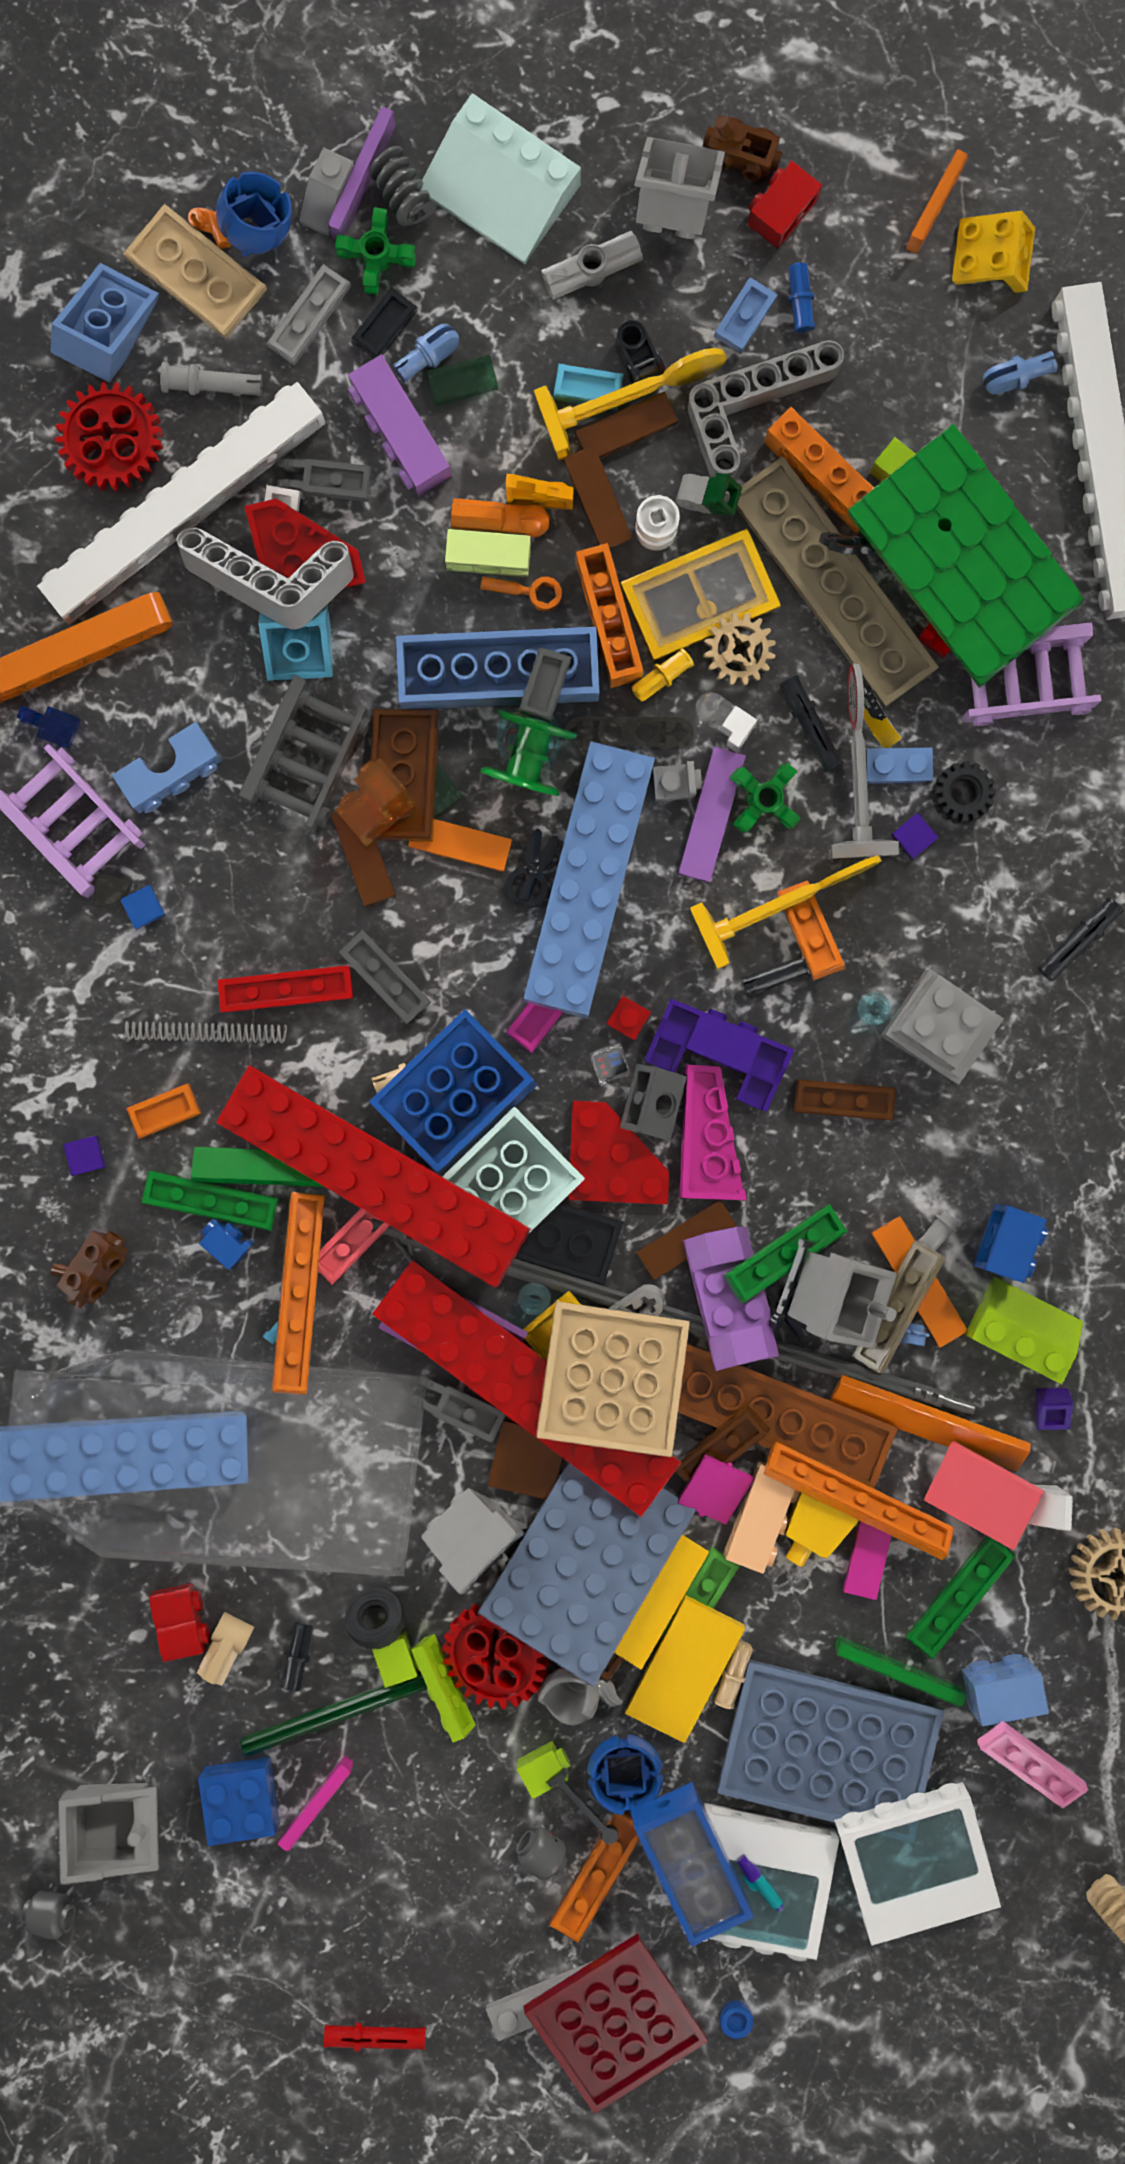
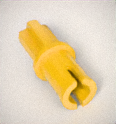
M683 648L680 649L678 653L661 665L655 664L653 671L633 684L632 691L634 695L642 702L664 686L670 687L672 685L671 681L688 668L694 666L693 660Z

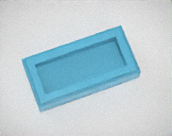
M559 364L553 399L583 404L621 389L623 374ZM618 406L611 409L618 410Z

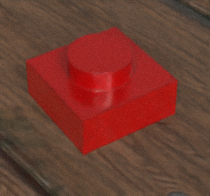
M622 996L606 1025L635 1041L651 1012L627 997Z

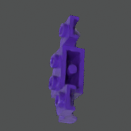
M670 999L644 1062L675 1073L684 1051L687 1050L744 1074L745 1077L736 1100L767 1112L788 1067L794 1049L758 1035V1028L740 1021L739 1025L736 1026L727 1022L728 1016L719 1011L709 1008L708 1013Z

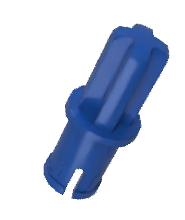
M796 262L788 268L791 296H789L788 302L792 304L794 331L804 333L815 329L812 300L815 296L810 290L808 265L804 262Z

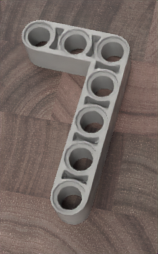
M831 340L823 341L701 382L692 388L687 407L688 414L710 477H715L716 473L729 474L734 479L738 472L740 454L727 415L831 381L838 375L844 358V351L840 344ZM824 356L830 357L834 360L835 364L832 366L824 365L819 358ZM799 367L803 370L804 374L802 376H793L788 369ZM767 377L773 382V385L770 387L761 386L757 379ZM733 387L738 388L742 395L734 398L729 396L726 390ZM706 398L710 401L711 406L701 408L696 405L695 400ZM714 428L719 430L722 436L718 439H712L705 432L708 429ZM720 459H726L731 462L733 467L729 470H722L717 466L716 462Z
M196 527L184 529L178 534L176 539L185 568L188 571L289 629H299L307 625L351 582L354 576L348 548L339 541H331L324 544L287 579L202 529Z

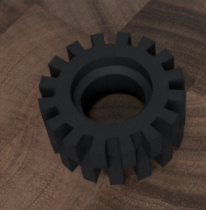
M964 761L962 764L957 762L945 769L936 779V784L932 789V792H934L932 801L933 803L936 802L937 807L935 809L937 813L941 811L944 815L942 818L946 821L951 819L953 820L952 823L959 824L963 822V825L969 824L972 821L975 822L987 813L988 809L993 805L996 789H993L992 785L995 782L993 778L989 779L987 776L989 774L987 769L981 770L979 768L980 764L970 765V761ZM967 781L974 786L976 797L973 803L960 805L954 801L951 790L956 782Z

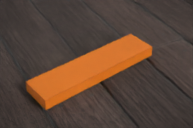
M901 1216L894 1218L871 1232L893 1272L896 1273L914 1242V1238ZM935 1277L917 1312L936 1345L941 1348L968 1332L939 1280Z
M627 1811L623 1815L613 1813L607 1825H614L617 1828L618 1840L613 1844H606L601 1836L599 1837L550 1920L551 1927L577 1943L581 1940L639 1841L634 1829L632 1815Z

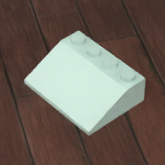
M472 93L452 121L422 179L423 187L420 191L427 190L430 194V200L526 264L580 187L581 167Z
M515 1106L442 1176L531 1228L530 1232L585 1179Z

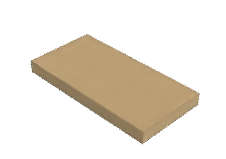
M166 204L161 207L123 253L125 259L224 339L228 338L267 291L265 284Z

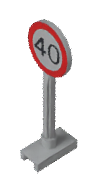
M851 663L848 673V709L853 729L851 755L855 827L852 828L853 841L828 846V859L899 855V841L873 840L872 826H869L866 749L862 734L864 686L860 664Z

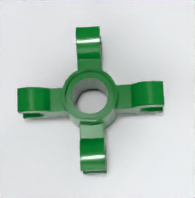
M375 207L371 230L364 233L360 240L346 235H337L335 250H337V257L345 259L360 258L363 260L366 267L363 276L364 293L378 295L380 272L385 271L391 263L414 268L416 253H414L415 246L389 244L386 236L389 221L387 209ZM374 247L383 249V252L379 255L373 256L368 254Z
M789 763L781 764L768 782L759 783L743 766L737 767L729 778L747 792L746 801L748 807L732 825L743 833L745 831L747 833L762 813H771L786 829H789V827L793 829L801 818L783 804L784 795L782 789L794 777L797 770ZM762 789H766L771 795V802L767 807H764L759 802V793Z

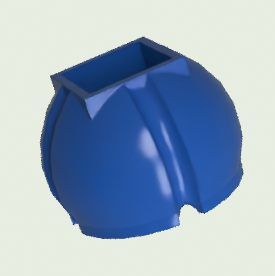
M253 171L242 172L237 179L235 177L230 178L221 190L216 204V220L219 230L227 238L230 245L239 250L244 258L251 254H263L269 252L270 249L277 248L287 237L292 223L291 200L288 193L284 192L281 194V184L272 177ZM251 216L258 227L246 224L242 220Z
M627 1734L623 1739L619 1738L618 1735L611 1736L602 1741L590 1756L587 1765V1773L591 1776L588 1780L589 1789L601 1806L610 1812L623 1815L626 1810H633L658 1797L664 1780L663 1774L660 1772L663 1768L662 1760L651 1743L639 1736ZM641 1757L642 1780L609 1782L607 1758Z

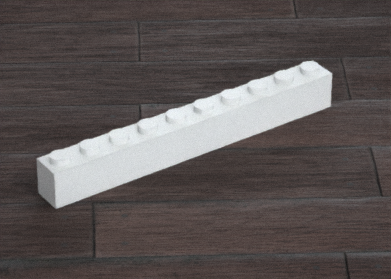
M1102 282L1062 287L1052 303L1053 320L1058 321L1060 333L1057 335V348L1059 353H1063L1065 362L1062 368V379L1064 385L1069 387L1070 397L1067 401L1069 417L1074 418L1075 424L1072 440L1075 450L1079 449L1081 461L1078 463V477L1080 482H1084L1086 492L1083 496V508L1085 514H1089L1091 526L1088 528V540L1090 545L1094 546L1096 558L1093 561V570L1095 577L1100 579L1101 591H1099L1098 595L1099 607L1101 611H1105L1106 620L1125 617V424Z
M298 382L291 387L289 385L283 387L277 392L275 399L266 407L260 406L250 414L249 420L243 425L229 429L223 436V440L215 447L205 448L198 455V460L188 468L182 467L173 474L171 481L164 487L153 489L148 493L145 498L146 501L137 508L132 507L126 510L120 516V521L113 527L104 528L95 535L94 541L85 549L79 548L68 557V562L62 567L47 572L37 587L60 616L70 625L172 545L181 531L195 527L326 424L321 410Z

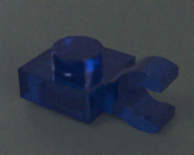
M20 706L16 717L25 724L39 728L36 735L38 739L70 750L81 722L79 717L47 706L44 715L30 708Z

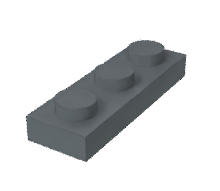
M363 929L339 951L341 956L407 1025L431 1003Z

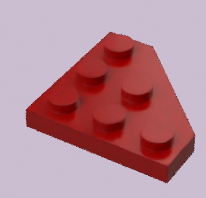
M275 498L244 506L259 563L288 579L324 544L331 541H339L348 548L354 572L353 579L345 588L366 583L358 549L287 504Z
M573 1101L570 1164L585 1179L569 1194L568 1200L668 1204V1169L633 1131L620 1128L622 1119L606 1102Z

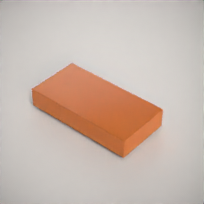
M189 1083L126 1108L138 1139L202 1114Z

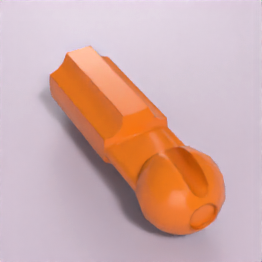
M453 498L451 529L525 534L532 538L543 535L549 529L550 516L545 508L537 504L523 506L503 504L502 502Z

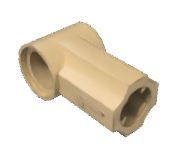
M224 1612L211 1637L213 1641L199 1666L197 1674L211 1684L222 1686L238 1654H241L254 1630V1626Z

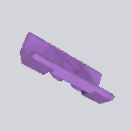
M747 1227L723 1229L684 1240V1249L714 1370L719 1371L737 1365L779 1357L773 1329L770 1327L772 1317L765 1289L745 1303L740 1304L723 1277L725 1273L753 1255Z

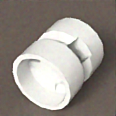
M656 495L650 496L639 506L636 516L635 533L636 538L645 548L653 551L664 550L676 539L680 515L674 501L666 496Z

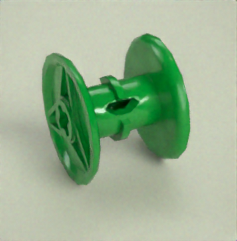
M498 710L501 718L519 724L520 727L514 745H509V750H512L507 770L487 766L483 767L480 772L520 787L559 796L557 788L538 781L543 762H548L549 756L546 755L552 735L566 739H575L578 734L540 720Z

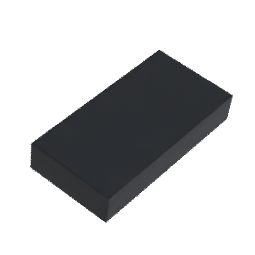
M391 287L352 336V343L373 359L381 354L384 355L418 312L417 306Z

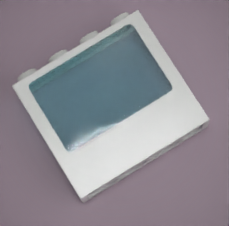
M963 1782L958 1784L948 1783L937 1790L927 1793H914L908 1796L907 1799L894 1803L884 1802L878 1804L873 1809L860 1813L850 1812L842 1818L834 1820L871 1946L1001 1907L972 1800Z
M704 1803L709 1818L748 1897L754 1918L709 1939L721 1941L723 1945L731 1948H740L741 1945L753 1947L757 1952L766 1955L779 1952L787 1954L789 1958L797 1961H806L807 1958L817 1960L839 1844L836 1829ZM712 1847L702 1852V1854L706 1857L715 1851ZM745 1854L758 1867L764 1878L783 1900L784 1908L781 1912L772 1910L758 1891L753 1892L743 1879L744 1873L736 1862L739 1856Z

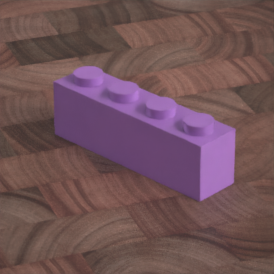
M379 355L349 373L348 377L351 387L347 388L348 393L357 407L362 404L368 413L364 416L366 423L373 434L379 432L385 441L381 444L382 449L390 462L396 460L402 470L398 474L407 490L413 487L419 497L451 478L450 465L383 355Z

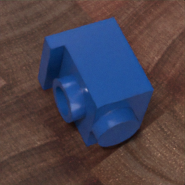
M212 1219L201 1231L204 1238L199 1242V1245L228 1270L233 1269L255 1244L251 1239L245 1242L240 1238L243 1234L233 1224L228 1222L224 1225L215 1219Z

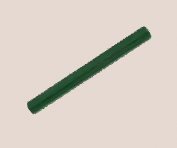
M419 1671L417 1677L387 1688L384 1685L378 1686L244 1736L240 1741L242 1751L245 1756L256 1754L427 1690V1684L421 1671Z

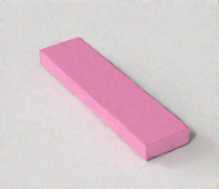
M1004 1721L977 1740L982 1751L1062 1809L1088 1791L1083 1779Z

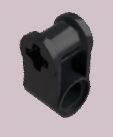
M637 320L623 322L617 331L615 347L631 384L649 377L662 375L666 370L660 354L654 348L643 324ZM626 335H634L639 339V343L628 345L622 338Z

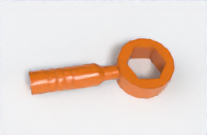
M482 577V590L515 596L521 594L529 595L532 605L541 612L555 610L562 600L561 586L551 577H540L532 583L531 587L522 586L518 582ZM543 585L555 589L556 597L548 604L538 601L536 597V591Z

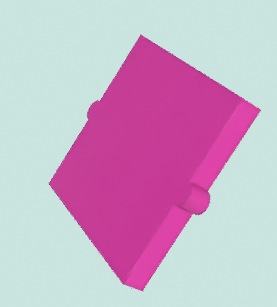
M705 1454L678 1497V1503L696 1509L701 1517L706 1515L726 1525L753 1483L754 1476L734 1468L732 1463L725 1464Z

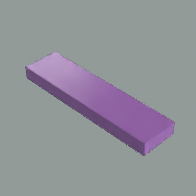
M380 108L328 222L332 240L336 241L337 235H347L372 180L369 173L370 167L374 160L385 151L396 128L394 113L388 108Z
M717 747L713 748L678 875L710 883L737 789V785L729 777L737 767L743 766L746 755Z

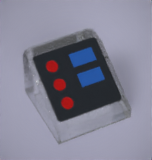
M620 1042L589 1053L600 1085L631 1074Z

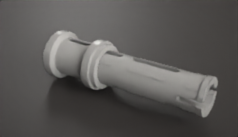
M164 361L162 362L160 373L161 392L167 393L169 390L188 391L190 395L199 394L200 391L256 395L258 397L262 395L263 379L261 374L200 370V367L196 364H191L190 367L170 366L168 362Z

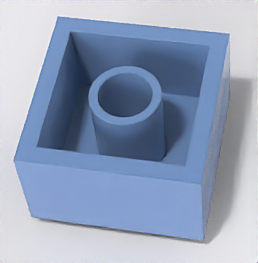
M1011 1654L1002 1658L1003 1661L990 1663L987 1660H980L970 1663L969 1668L961 1669L968 1707L981 1726L1049 1714L1041 1672L1027 1657H1022L1021 1654Z

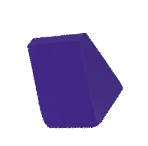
M1067 1388L1036 1389V1429H1070L1073 1400L1070 1391Z

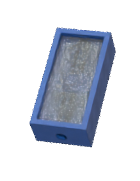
M693 1782L631 1810L635 1832L691 1947L754 1918L744 1888Z

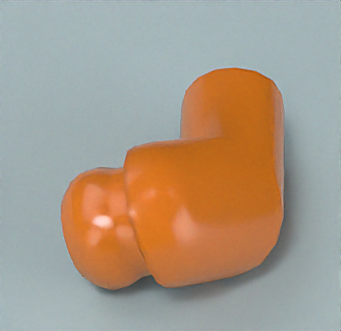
M200 207L190 210L188 214L190 225L198 230L212 234L220 249H226L231 246L227 238L219 230L215 211Z

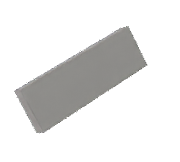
M323 264L268 340V348L295 366L351 288L350 282Z

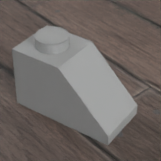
M323 147L308 179L299 218L300 224L328 237L330 236L328 222L353 170L354 162Z

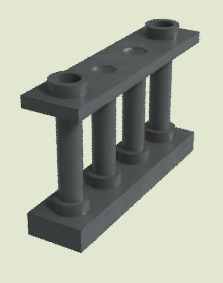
M294 675L239 796L243 801L256 806L258 799L263 800L266 798L306 816L308 820L305 826L309 831L315 833L318 826L323 827L328 819L330 809L327 806L359 736L364 738L367 734L371 719L368 718L369 712L367 708L360 705L354 716L312 697L307 681ZM309 709L348 727L349 731L342 746L297 726L298 723L295 719L299 710ZM293 738L335 757L336 759L328 776L285 757L281 749L286 739L290 741ZM272 769H282L321 787L322 790L315 805L313 806L271 787L270 782L267 780Z

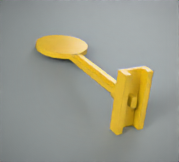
M709 348L692 353L670 365L660 376L643 379L573 408L568 406L558 410L546 385L535 389L534 393L559 461L571 455L568 435L565 429L578 425V421L652 393L661 386L676 387L701 380L719 370L727 360L725 351L722 348Z
M879 855L870 857L818 883L804 885L730 920L725 918L715 923L702 902L690 907V910L719 970L730 965L723 941L735 936V932L805 901L819 890L862 873L879 864L882 860Z

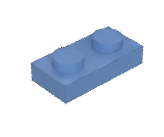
M750 277L717 327L714 337L742 354L773 306L778 294Z
M933 748L866 749L867 784L931 783L933 781Z

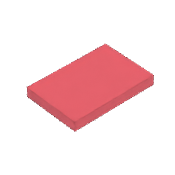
M953 1441L931 1483L924 1501L1008 1548L1015 1550L1045 1491Z

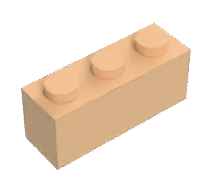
M758 1460L752 1474L754 1481L744 1496L723 1554L728 1561L764 1574L766 1566L771 1567L776 1558L778 1548L774 1547L778 1534L783 1535L789 1522V1516L786 1515L789 1504L796 1503L800 1492L764 1475L766 1463Z

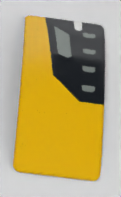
M871 685L864 689V720L883 748H890L901 740L902 737L886 717Z

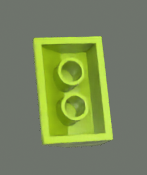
M993 1276L967 1328L968 1332L964 1335L1055 1382L1063 1384L1077 1356L1084 1321Z

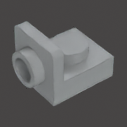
M687 761L683 765L653 767L655 802L694 799L696 789H702L700 769H694V761Z

